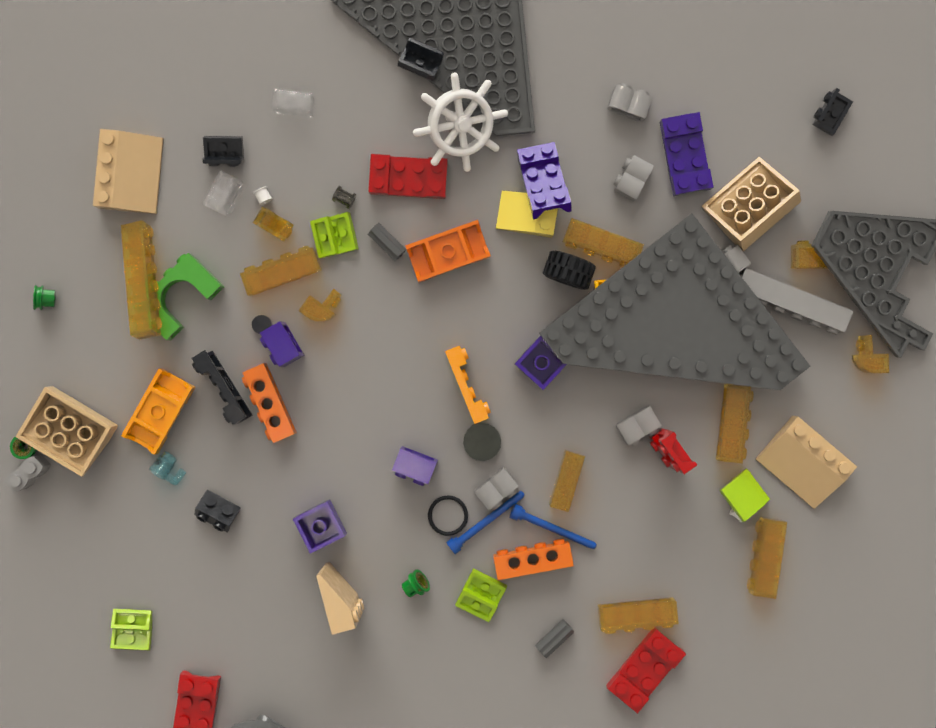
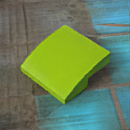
M350 212L310 221L318 258L330 257L359 249Z
M747 468L719 490L742 522L748 520L770 500Z
M473 568L455 606L490 622L507 585Z
M113 609L110 648L150 651L152 611Z

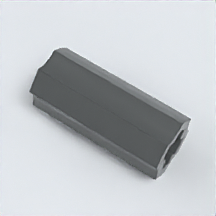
M380 223L376 224L367 234L394 261L399 259L407 250Z
M562 619L535 646L545 658H548L574 633V630Z

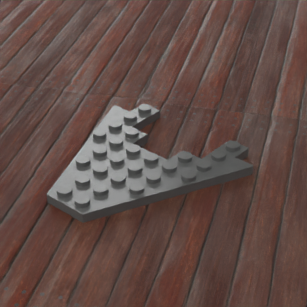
M828 211L811 247L895 357H902L908 343L925 351L933 333L902 317L910 298L895 291L911 258L924 265H928L936 250V219Z

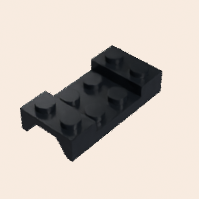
M204 350L191 358L194 362L192 366L198 374L201 373V375H210L209 379L213 385H217L221 391L219 395L225 403H229L222 408L224 410L223 416L228 423L231 422L232 425L239 424L253 416L213 351L207 353Z

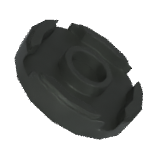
M478 423L472 425L466 431L463 445L470 457L475 460L486 461L492 459L499 452L501 437L494 426L487 423Z

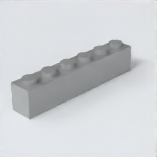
M747 268L741 270L740 276L765 307L770 305L774 307L773 310L782 314L784 312L790 313L791 317L796 320H808L809 325L817 328L823 326L827 328V332L835 335L845 333L853 310Z

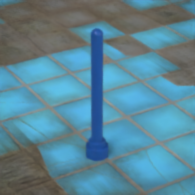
M519 491L459 538L455 537L448 540L446 543L453 553L457 554L461 551L463 543L524 498V492Z
M518 504L513 506L509 517L513 520H526L590 549H595L597 546L594 541L526 513L522 509L523 507Z

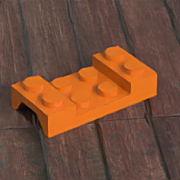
M478 220L405 245L418 283L491 257Z

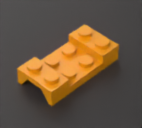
M460 346L445 351L474 424L488 419L487 414L491 412L487 402L483 403L481 399L474 402L473 399L476 398L472 387L468 388L466 381L469 378L465 369L461 370L460 366L467 364L466 360L469 359L465 348L461 349Z
M159 368L121 436L146 447L154 455L159 454L168 438L167 435L196 387L163 368Z

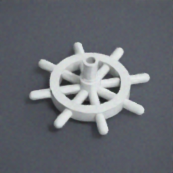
M452 73V90L444 93L437 100L427 93L421 95V99L432 108L428 116V126L415 129L413 135L419 137L429 134L434 144L439 148L431 160L433 166L438 165L444 154L447 153L452 156L462 157L463 169L469 172L471 170L469 155L476 153L484 145L494 152L499 151V145L489 138L493 130L494 120L507 117L508 111L499 110L492 112L488 102L483 98L491 87L492 83L490 80H485L478 92L475 93L468 89H460L459 76L457 73ZM462 98L471 99L472 101L463 112ZM452 101H454L455 112L446 108ZM479 106L482 114L470 117L476 107ZM440 115H444L447 122L438 124ZM483 122L480 132L472 127L473 124ZM452 129L443 141L439 132ZM466 133H469L476 139L468 144ZM459 134L460 147L450 146Z

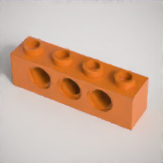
M267 363L242 372L244 375L242 381L245 387H249L251 395H249L253 405H257L259 410L257 413L261 423L264 422L267 428L265 434L268 440H272L275 443L296 434V429ZM258 381H262L265 384L262 392L256 388ZM267 398L271 399L273 403L270 409L264 407V401ZM273 416H277L280 419L278 427L273 426L271 423Z
M564 539L554 540L553 544L547 545L545 542L536 543L531 548L519 546L515 548V551L508 552V549L496 551L497 554H493L498 580L574 566L570 543ZM551 550L557 552V556L552 560L546 557L547 553ZM536 554L538 560L535 563H530L527 560L529 555ZM513 557L518 558L519 564L517 566H510L509 560Z

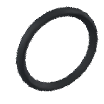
M447 495L437 498L431 504L428 511V521L432 529L445 536H452L462 531L468 520V511L465 504L455 496ZM442 500H454L463 508L464 521L454 531H442L433 523V508Z

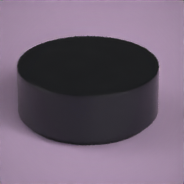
M258 315L252 321V328L258 334L272 326L270 318L265 315Z

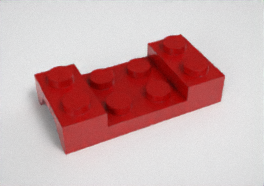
M371 154L368 192L371 195L446 199L448 159L442 158L438 165L433 166L431 164V157L425 159Z
M661 428L658 433L649 436L651 447L655 452L659 451L663 457L660 459L667 468L670 466L676 472L680 471L682 474H686L697 466V463L690 459L676 439L677 435L675 432Z
M654 626L607 683V689L638 714L650 699V694L672 668L675 669L686 653Z
M185 670L180 673L173 728H213L221 676L192 675Z

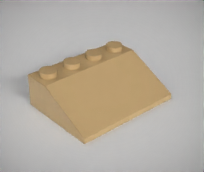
M100 129L93 206L106 210L157 214L164 138L119 130Z
M758 157L703 204L702 208L735 245H739L742 251H745L801 202L800 190L762 158Z
M54 386L44 387L18 431L16 438L83 477L108 444L118 425Z
M791 416L756 458L760 464L813 509L841 486L857 468L854 463L798 416Z
M330 562L325 563L316 577L331 634L355 629L365 609L362 598L359 599L356 591Z

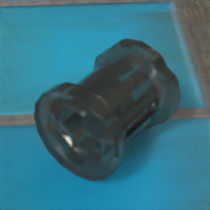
M338 186L332 201H337L345 205L347 209H350L357 195L343 190L342 186Z

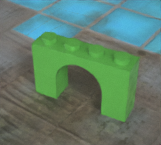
M190 253L181 255L176 261L177 264L173 268L167 269L163 274L164 277L159 282L153 283L149 288L150 291L146 295L140 296L136 301L137 304L133 307L157 332L169 341L184 328L166 307V294L171 286L182 281L190 282L208 300H212L224 288Z

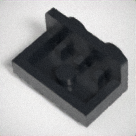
M408 38L406 48L398 61V67L433 81L441 67L444 52L420 41Z
M838 88L832 92L828 91L823 99L825 104L822 108L819 107L813 116L815 121L812 125L831 136L836 133L853 103L852 100L841 95Z
M243 136L203 137L204 158L202 162L209 166L227 164V166L235 167L244 160Z
M206 490L195 508L194 515L201 522L212 524L216 530L228 533L241 507Z

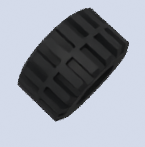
M555 250L550 251L543 274L547 278L559 283L586 290L589 289L596 266L580 257Z

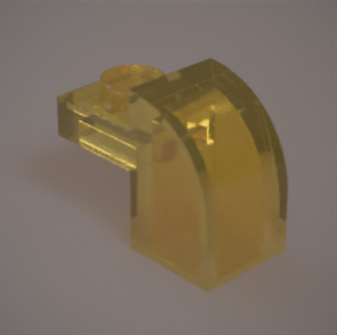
M264 207L260 209L253 221V224L282 241H285L291 235L292 227L294 226V224Z
M333 289L323 304L309 295L298 311L317 322L329 321L336 316V313L331 311V308H336L342 300L340 298L342 294Z
M872 335L858 336L856 349L859 351V355H852L854 365L865 373H889V354H873Z

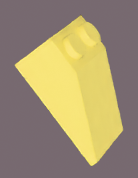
M502 191L496 229L552 238L558 208L546 210L537 219L533 220L527 193Z

